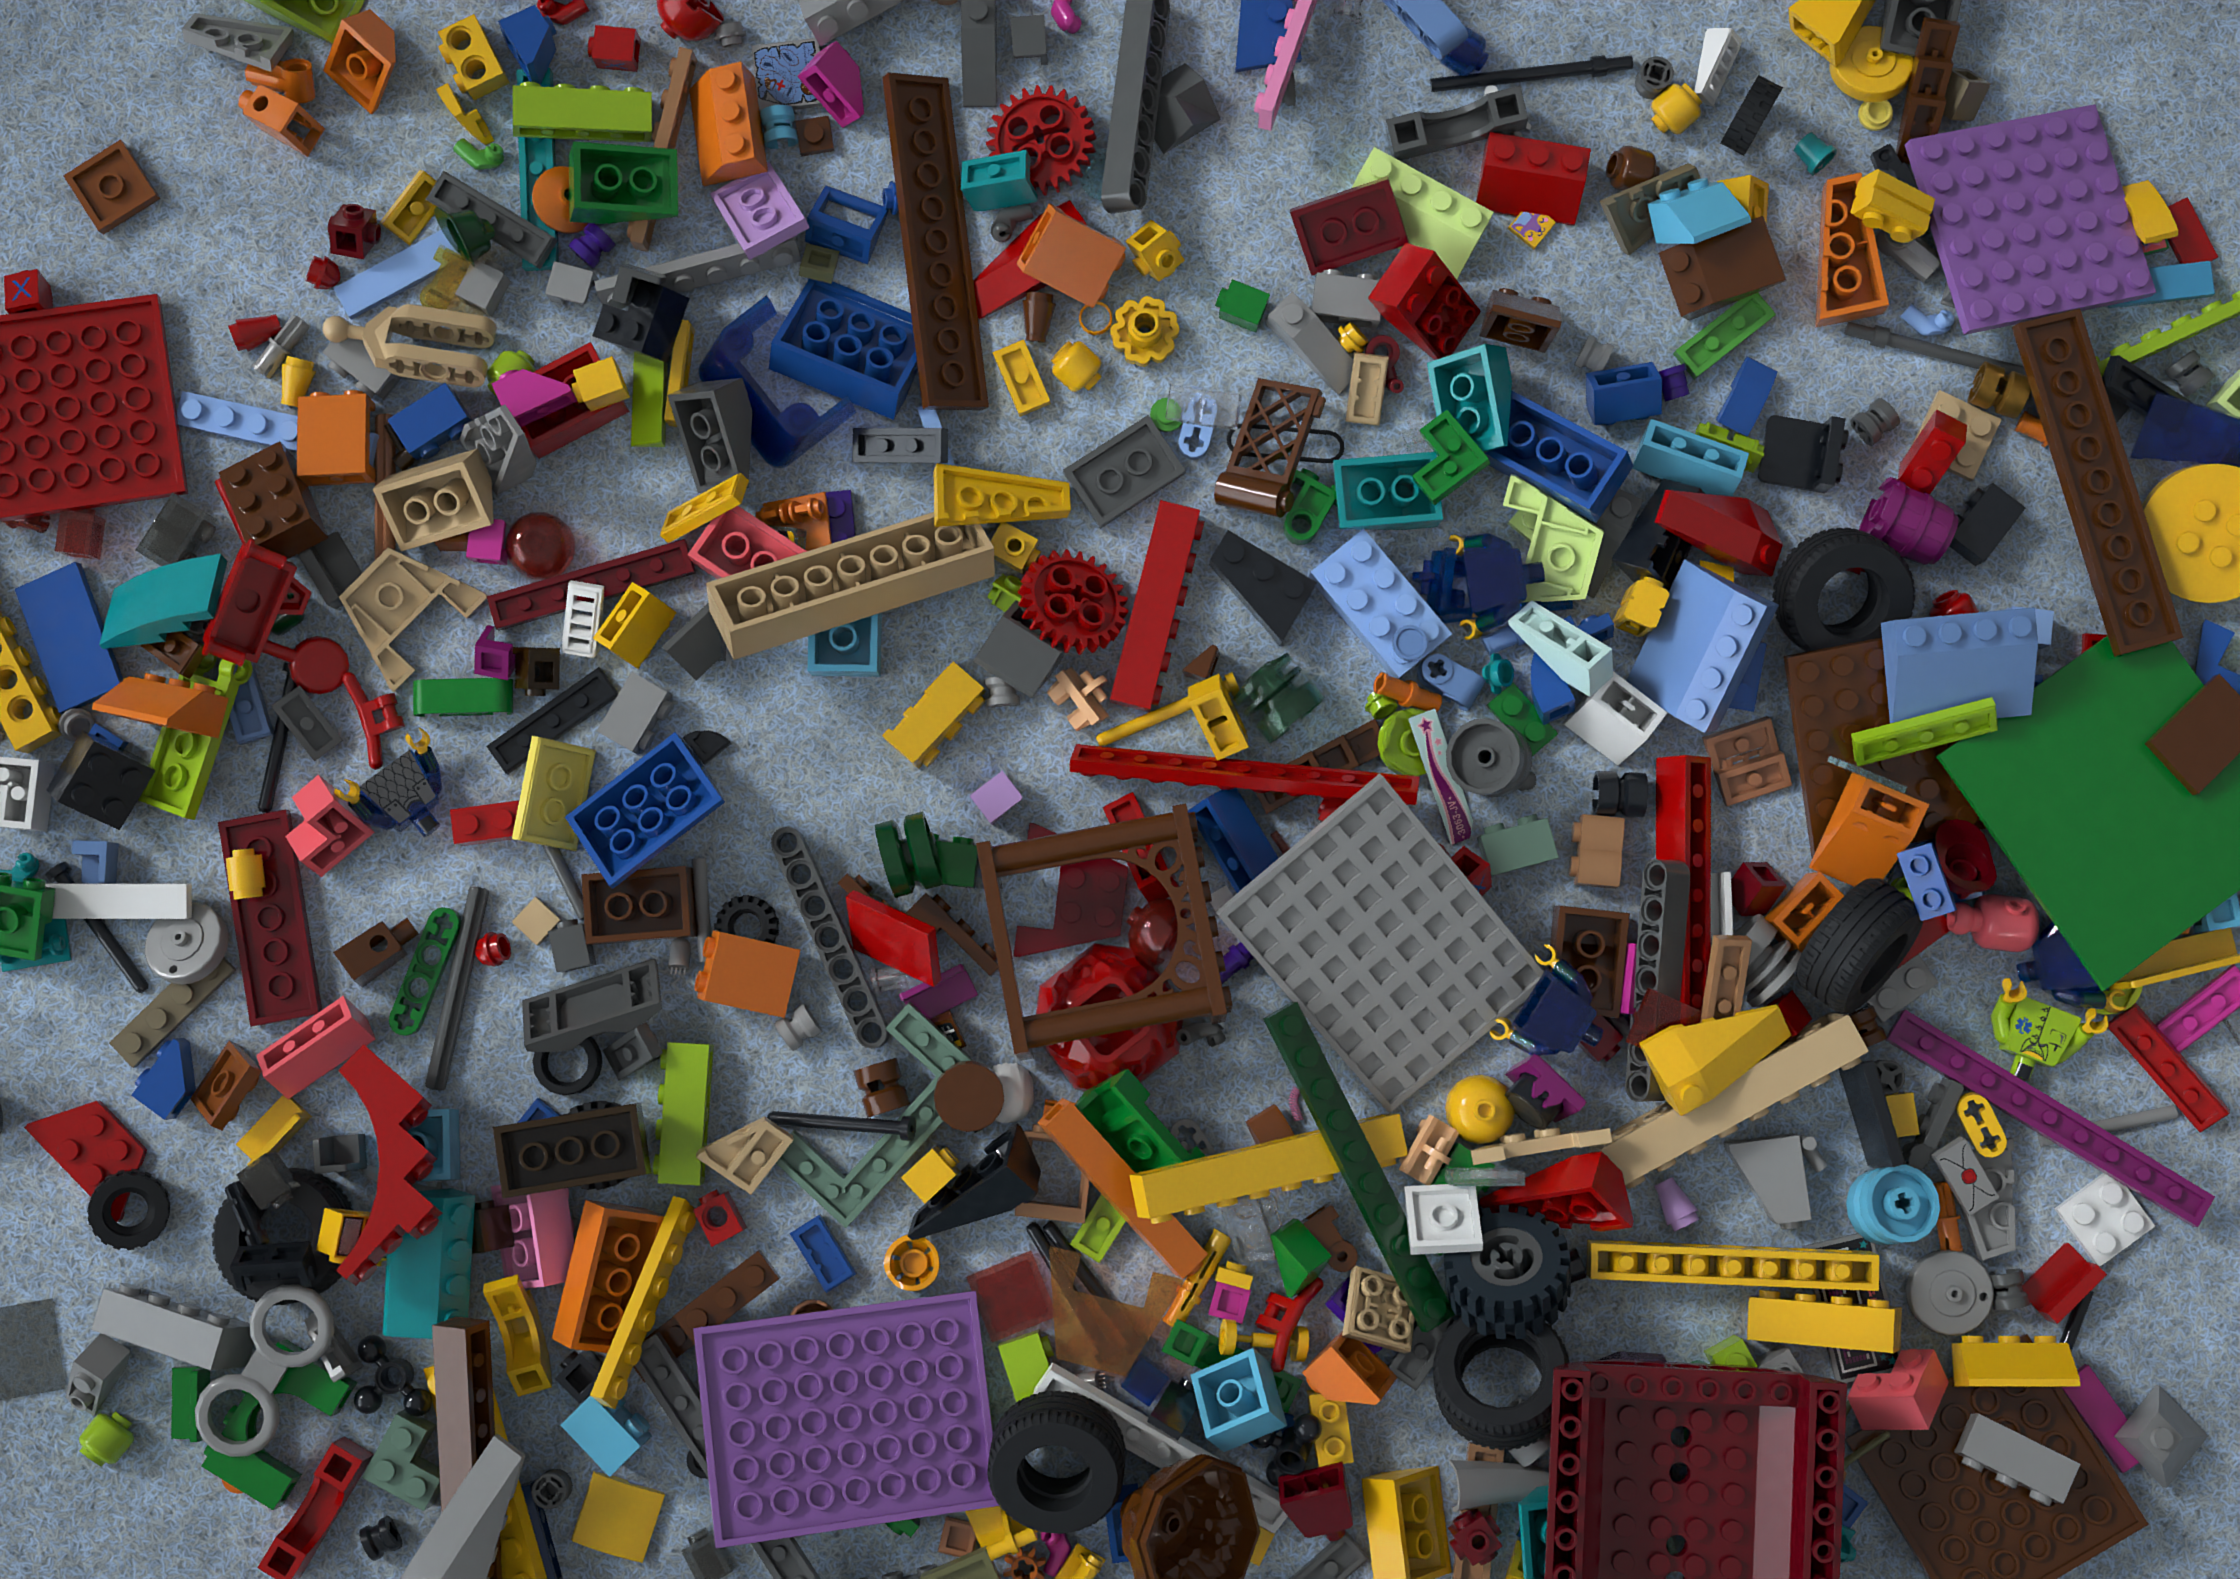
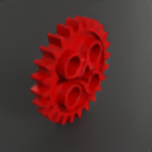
M1036 85L1033 95H1029L1028 91L1023 88L1022 99L1018 100L1011 94L1010 100L1012 105L1010 107L1004 104L999 105L1003 115H992L991 118L997 127L987 128L988 134L994 138L986 142L988 149L993 151L988 157L1011 153L1016 147L1019 148L1017 151L1027 150L1030 157H1038L1037 162L1030 166V181L1034 189L1036 190L1037 187H1040L1043 195L1047 196L1048 187L1053 186L1056 192L1059 193L1061 182L1064 181L1070 187L1073 186L1070 178L1071 175L1075 174L1078 177H1083L1080 165H1091L1089 158L1085 154H1092L1096 151L1094 145L1090 142L1096 140L1097 136L1093 130H1089L1094 126L1091 117H1086L1089 114L1086 106L1079 107L1080 102L1076 96L1068 100V93L1065 89L1056 96L1052 85L1049 86L1046 94L1042 93L1039 85ZM1059 115V119L1055 123L1045 124V120L1049 116ZM1022 125L1028 127L1023 135H1012L1016 127ZM1044 136V143L1038 144V138ZM1061 145L1070 146L1066 153L1062 155L1055 154L1056 149Z
M1065 549L1061 557L1055 550L1051 552L1048 558L1041 555L1037 563H1031L1020 581L1022 585L1018 590V594L1022 596L1018 606L1027 608L1022 618L1033 619L1029 629H1040L1042 631L1039 637L1041 641L1050 637L1052 639V648H1055L1058 643H1062L1064 652L1068 653L1071 647L1075 646L1079 655L1083 653L1086 647L1091 653H1095L1099 646L1105 649L1109 642L1114 641L1126 623L1124 618L1129 612L1128 609L1123 607L1128 601V597L1119 595L1124 586L1113 584L1117 575L1115 573L1106 575L1104 573L1107 567L1105 563L1099 567L1095 566L1094 556L1090 557L1088 561L1083 560L1082 551H1079L1075 558L1071 556L1068 549Z

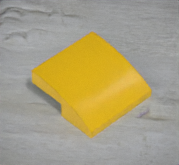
M593 1471L571 1540L594 1550L643 1563L665 1497L664 1492L629 1483L628 1480L612 1475L609 1477L607 1474Z

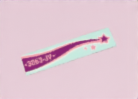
M1436 709L1408 718L1450 845L1469 839L1473 819L1463 789L1452 779L1447 768L1446 750L1448 745Z

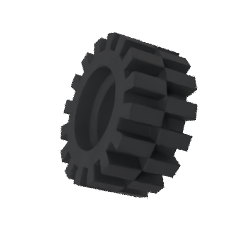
M750 895L736 896L731 898L730 902H725L721 906L723 907L722 910L717 912V923H714V930L736 935L734 930L736 919L742 914L751 913L760 922V931L753 939L775 944V939L779 935V918H777L774 908L765 900Z

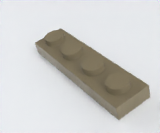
M223 957L213 972L197 982L184 985L170 983L109 1044L132 1068H136L214 993L236 969Z

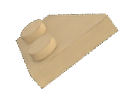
M764 1116L699 1149L696 1153V1158L752 1195L794 1139L793 1135Z

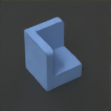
M73 840L72 854L82 856V883H116L119 843Z

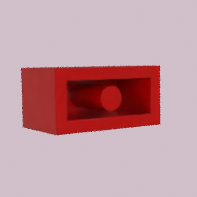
M1936 409L1900 462L1898 480L1905 482L1906 486L1923 494H1931L1965 445L1967 424Z
M519 800L450 809L454 844L469 846L514 840L512 836Z

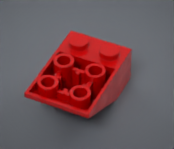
M1408 243L1404 244L1368 296L1370 302L1383 318L1434 360L1453 354L1481 312L1435 251Z

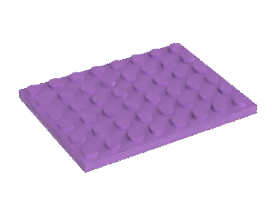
M976 1291L693 1328L715 1548L1000 1506L992 1495L987 1475L993 1432Z

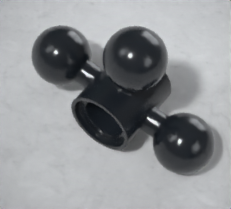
M369 1335L363 1338L358 1345V1356L365 1363H376L378 1369L374 1375L375 1386H363L356 1392L354 1396L356 1409L363 1414L374 1413L381 1407L383 1402L382 1395L384 1393L394 1394L400 1391L404 1396V1409L409 1415L415 1417L425 1415L432 1406V1397L427 1390L423 1388L414 1389L411 1385L414 1378V1369L411 1363L402 1358L389 1360L385 1355L386 1344L381 1337ZM390 1367H395L400 1371L402 1379L399 1385L389 1380L388 1371Z
M1308 1413L1300 1415L1295 1420L1294 1426L1286 1428L1281 1437L1274 1431L1250 1441L1257 1448L1263 1449L1272 1446L1277 1449L1274 1460L1266 1467V1478L1273 1486L1279 1487L1278 1477L1297 1475L1305 1469L1313 1442L1320 1437L1322 1432L1321 1422L1315 1415Z

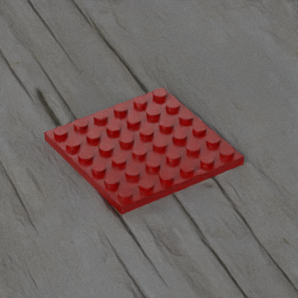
M158 294L0 315V522L188 494L161 299Z

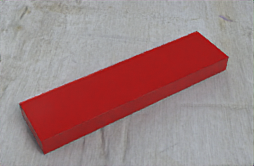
M2137 1003L2108 1022L2109 1030L2200 1133L2230 1114V1109Z

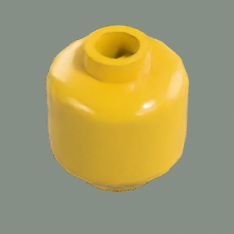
M1686 83L1682 86L1671 84L1652 101L1651 109L1655 115L1651 118V121L1663 134L1668 130L1676 135L1681 134L1700 117L1701 109L1699 106L1702 104V101Z
M1070 341L1066 342L1051 359V362L1054 363L1052 367L1053 375L1072 392H1077L1083 387L1089 391L1102 377L1098 373L1102 364L1101 359L1081 341L1074 342L1073 344Z

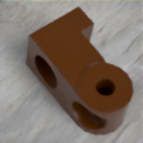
M1328 1202L1301 1220V1222L1332 1255L1328 1264L1338 1272H1347L1356 1265L1358 1254L1355 1247L1349 1241L1343 1239L1333 1225L1332 1221L1338 1218L1339 1215L1332 1204Z

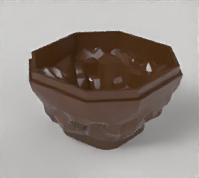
M1206 1454L1178 1460L1170 1465V1467H1164L1152 1474L1142 1486L1131 1492L1124 1499L1120 1509L1122 1549L1131 1563L1134 1579H1244L1260 1535V1528L1246 1473L1242 1472L1241 1467Z

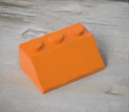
M741 61L708 69L689 89L702 185L705 187L768 172L754 75Z
M145 673L144 679L128 676L93 703L92 710L151 725L219 738L229 698L214 694L216 688L212 686L194 683L193 689H191L190 682L169 678V682L166 684L165 677Z

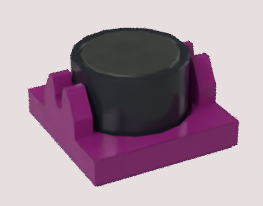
M1536 1053L1513 1065L1505 1074L1514 1083L1505 1096L1513 1106L1515 1114L1525 1123L1536 1129L1544 1130L1551 1121L1556 1123L1579 1112L1587 1103L1572 1086Z

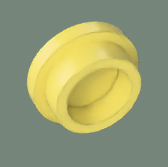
M1888 100L1881 102L1864 101L1858 110L1860 123L1871 131L1884 129L1893 117V109Z

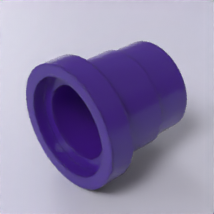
M1686 363L1658 371L1662 378V394L1665 402L1690 394L1684 372L1687 370Z

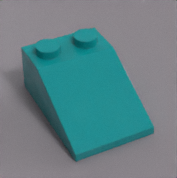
M1483 344L1428 362L1427 368L1436 417L1445 410H1448L1484 453L1508 446L1512 376L1506 347Z
M1435 452L1333 460L1339 529L1410 530L1438 527L1443 520L1442 501L1434 506L1413 481L1412 477L1413 474L1434 460L1437 454Z

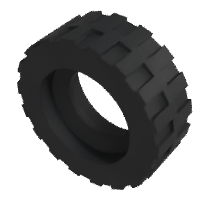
M1758 75L1720 144L1744 156L1783 87Z
M132 1169L131 1171L120 1170L114 1175L110 1174L104 1181L98 1184L90 1198L87 1212L89 1225L93 1229L92 1232L101 1239L102 1243L105 1245L109 1244L114 1249L134 1250L136 1247L142 1248L147 1246L150 1241H154L159 1237V1234L167 1225L170 1214V1201L167 1189L162 1186V1182L158 1178L152 1177L151 1173L140 1172L139 1169ZM127 1192L141 1195L148 1206L145 1219L141 1223L130 1227L118 1224L111 1215L113 1201L119 1195Z

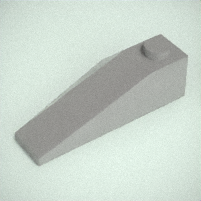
M506 405L498 407L464 425L459 440L466 451L478 448L492 479V490L496 495L532 477L537 465L536 457L531 451L525 433Z

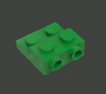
M0 872V955L32 961L41 959L45 924L52 922L56 888L46 887V880L24 878L23 882L12 881V874Z

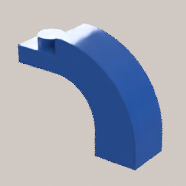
M1609 613L1601 616L1591 615L1582 620L1580 625L1577 626V628L1600 642L1614 637V623ZM1571 615L1564 618L1565 621L1576 627ZM1534 652L1531 663V695L1537 714L1543 725L1574 712L1575 698L1568 684Z

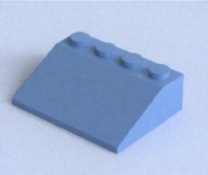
M1684 559L1669 590L1670 595L1665 607L1660 610L1662 614L1656 628L1649 632L1626 681L1672 716L1707 733L1718 730L1779 605L1688 559Z
M2035 607L1901 619L1881 623L1890 723L1990 697L1993 698L1996 704L1997 718L2032 714L2038 650Z

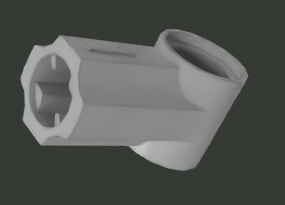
M1880 230L1876 236V244L1879 251L1886 256H1892L1921 282H1924L1941 264L1938 252L1920 237L1908 243L1897 244L1892 242L1888 233Z

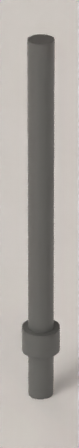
M1848 322L1844 335L1870 341V345L1880 348L1890 346L1979 369L1987 361L2004 367L2006 374L2015 371L2026 375L2024 366L1891 333L1890 328L1878 325L1872 328Z

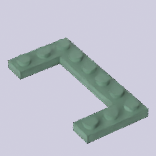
M911 1002L901 1010L885 1029L936 1076L897 1119V1121H901L903 1116L915 1117L916 1133L912 1141H903L900 1139V1135L884 1134L845 1177L806 1139L794 1130L790 1133L793 1135L794 1140L776 1162L784 1172L845 1228L855 1220L942 1124L943 1120L935 1109L934 1101L935 1086L941 1074L957 1062L973 1060Z

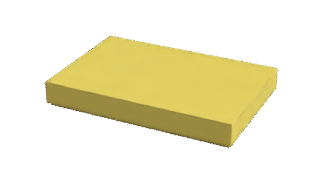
M532 736L512 839L577 851L579 838L565 816L587 800L596 750Z

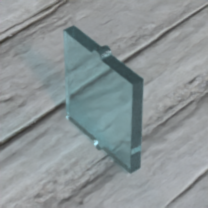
M1833 756L1828 758L1827 762L1899 792L1905 793L1907 789L1902 784Z

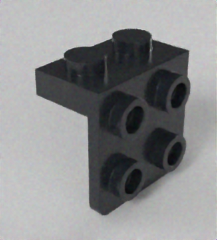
M1778 415L1771 416L1766 424L1763 442L1764 456L1760 461L1758 479L1763 483L1826 493L1835 486V483L1838 484L1842 477L1843 463H1839L1840 451L1845 449L1848 441L1849 432L1844 429L1846 418L1832 416L1825 423H1817Z

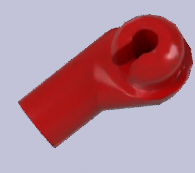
M554 0L537 1V8L542 16L548 15L553 23L567 25L590 11L584 0H573L566 5Z

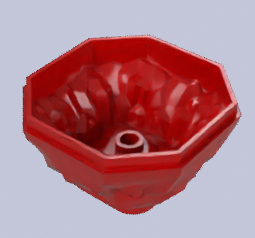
M1094 943L1039 986L1036 1014L1131 996L1152 984L1161 975V972L1142 949ZM1165 981L1163 984V992L1172 989L1168 981ZM1153 992L1148 997H1154L1157 995L1155 994V992ZM1183 1020L1043 1046V1048L1075 1090L1086 1091L1127 1068L1141 1083L1179 1054L1180 1043L1177 1041L1176 1035L1178 1030L1182 1029Z

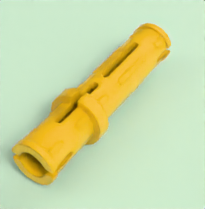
M1215 1228L1213 1229L1212 1235L1203 1248L1208 1255L1202 1260V1267L1194 1275L1187 1276L1182 1286L1178 1285L1175 1290L1178 1294L1166 1315L1162 1318L1163 1322L1173 1327L1176 1319L1186 1322L1195 1304L1199 1305L1202 1298L1200 1296L1228 1246L1232 1243V1238Z

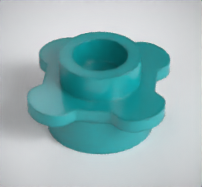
M1499 653L1491 654L1490 662L1482 669V676L1486 683L1490 684L1493 694H1500L1502 687L1510 686L1514 679L1512 663L1507 659H1502Z

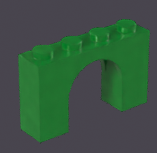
M287 1339L275 1344L278 1348L288 1352L304 1351V1349ZM318 1359L304 1367L288 1368L273 1393L274 1395L284 1393L297 1396L331 1417L340 1413L358 1382L350 1377L333 1382L323 1361ZM243 1390L242 1393L245 1396L238 1406L234 1405L223 1420V1424L226 1426L221 1434L234 1441H247L257 1436V1417L262 1408L259 1401L251 1393ZM207 1445L203 1453L207 1457L201 1467L271 1510L284 1505L302 1476L301 1473L271 1456L265 1449L249 1456L229 1457L214 1451Z

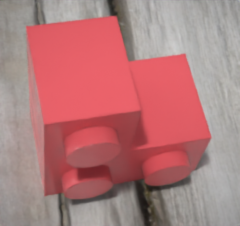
M317 775L291 797L305 820L285 837L299 860L322 877L375 832L367 819L353 804L336 797L334 794L335 788L321 776Z
M1934 1349L1901 1350L1891 1373L1858 1374L1847 1399L1862 1430H1929L1949 1381Z

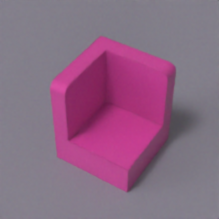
M494 519V523L490 526L469 531L466 557L478 563L507 565L509 552L503 548L506 522L502 519Z

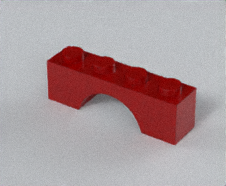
M345 1436L333 1442L314 1472L313 1483L300 1507L284 1529L275 1537L257 1568L274 1579L301 1578L374 1454Z

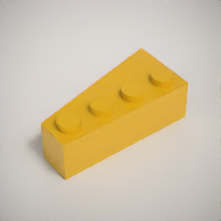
M1759 1290V1296L1749 1297L1747 1340L1895 1353L1901 1350L1902 1307L1889 1306V1301L1867 1299V1304H1854L1852 1297L1831 1296V1302L1816 1301V1294L1795 1293L1794 1299L1780 1298V1291Z

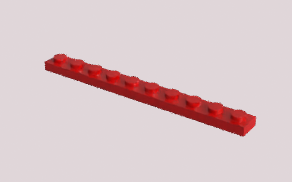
M1076 744L1070 758V772L1080 773L1088 777L1107 775L1114 776L1120 780L1139 778L1148 779L1153 783L1170 781L1180 782L1186 786L1211 785L1224 790L1243 788L1251 789L1256 793L1274 791L1284 792L1290 796L1315 795L1327 800L1338 798L1350 799L1379 774L1376 772L1228 758L1217 761L1216 757ZM1380 773L1406 805L1417 804L1419 776Z

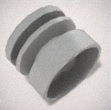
M1761 914L1752 917L1733 934L1748 936L1752 940L1744 994L1750 991L1745 1001L1751 1007H1756L1769 997L1777 994L1791 980L1802 954L1798 949L1786 954L1792 944L1788 940H1783L1772 947L1770 943L1774 939L1777 929Z

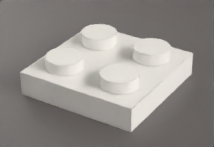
M2102 1173L2054 1208L2093 1263L2099 1267L2155 1227L2129 1189L2105 1173Z
M1459 1183L1454 1185H1475V1183ZM1452 1184L1404 1186L1411 1255L1483 1250L1476 1186H1453Z

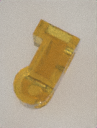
M440 244L433 259L441 264L433 280L426 283L422 288L420 302L425 307L446 310L471 263L460 254Z

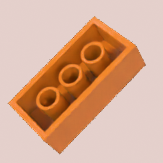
M585 1199L552 1334L553 1340L570 1349L608 1353L664 1219L663 1215L646 1208Z

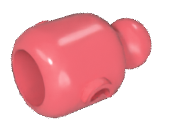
M1986 894L1976 900L1974 907L1964 902L1955 903L1957 910L1947 913V927L1952 933L1964 935L1971 932L1974 941L1984 949L2023 952L2029 950L2038 937L2040 925L2039 912L2035 904L2027 898Z

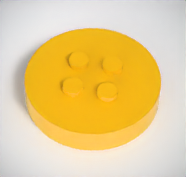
M2209 463L2192 465L2170 474L2151 490L2142 504L2169 592L2178 597L2202 603L2224 602L2240 597V468L2225 464Z

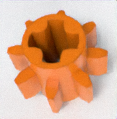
M1035 1545L1031 1547L1030 1551H1023L1022 1547L1019 1548L1020 1552L1015 1557L1010 1554L1005 1555L1004 1560L1011 1564V1567L1004 1570V1577L1012 1576L1013 1579L1045 1578V1574L1038 1570V1567L1046 1563V1557L1037 1559L1035 1556ZM1020 1560H1025L1027 1565L1033 1564L1029 1575H1025L1023 1570H1016L1019 1567Z

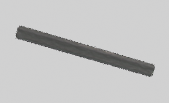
M471 886L468 890L425 1086L432 1090L442 1091L445 1090L474 964L475 948L480 937L489 896V890L486 888Z

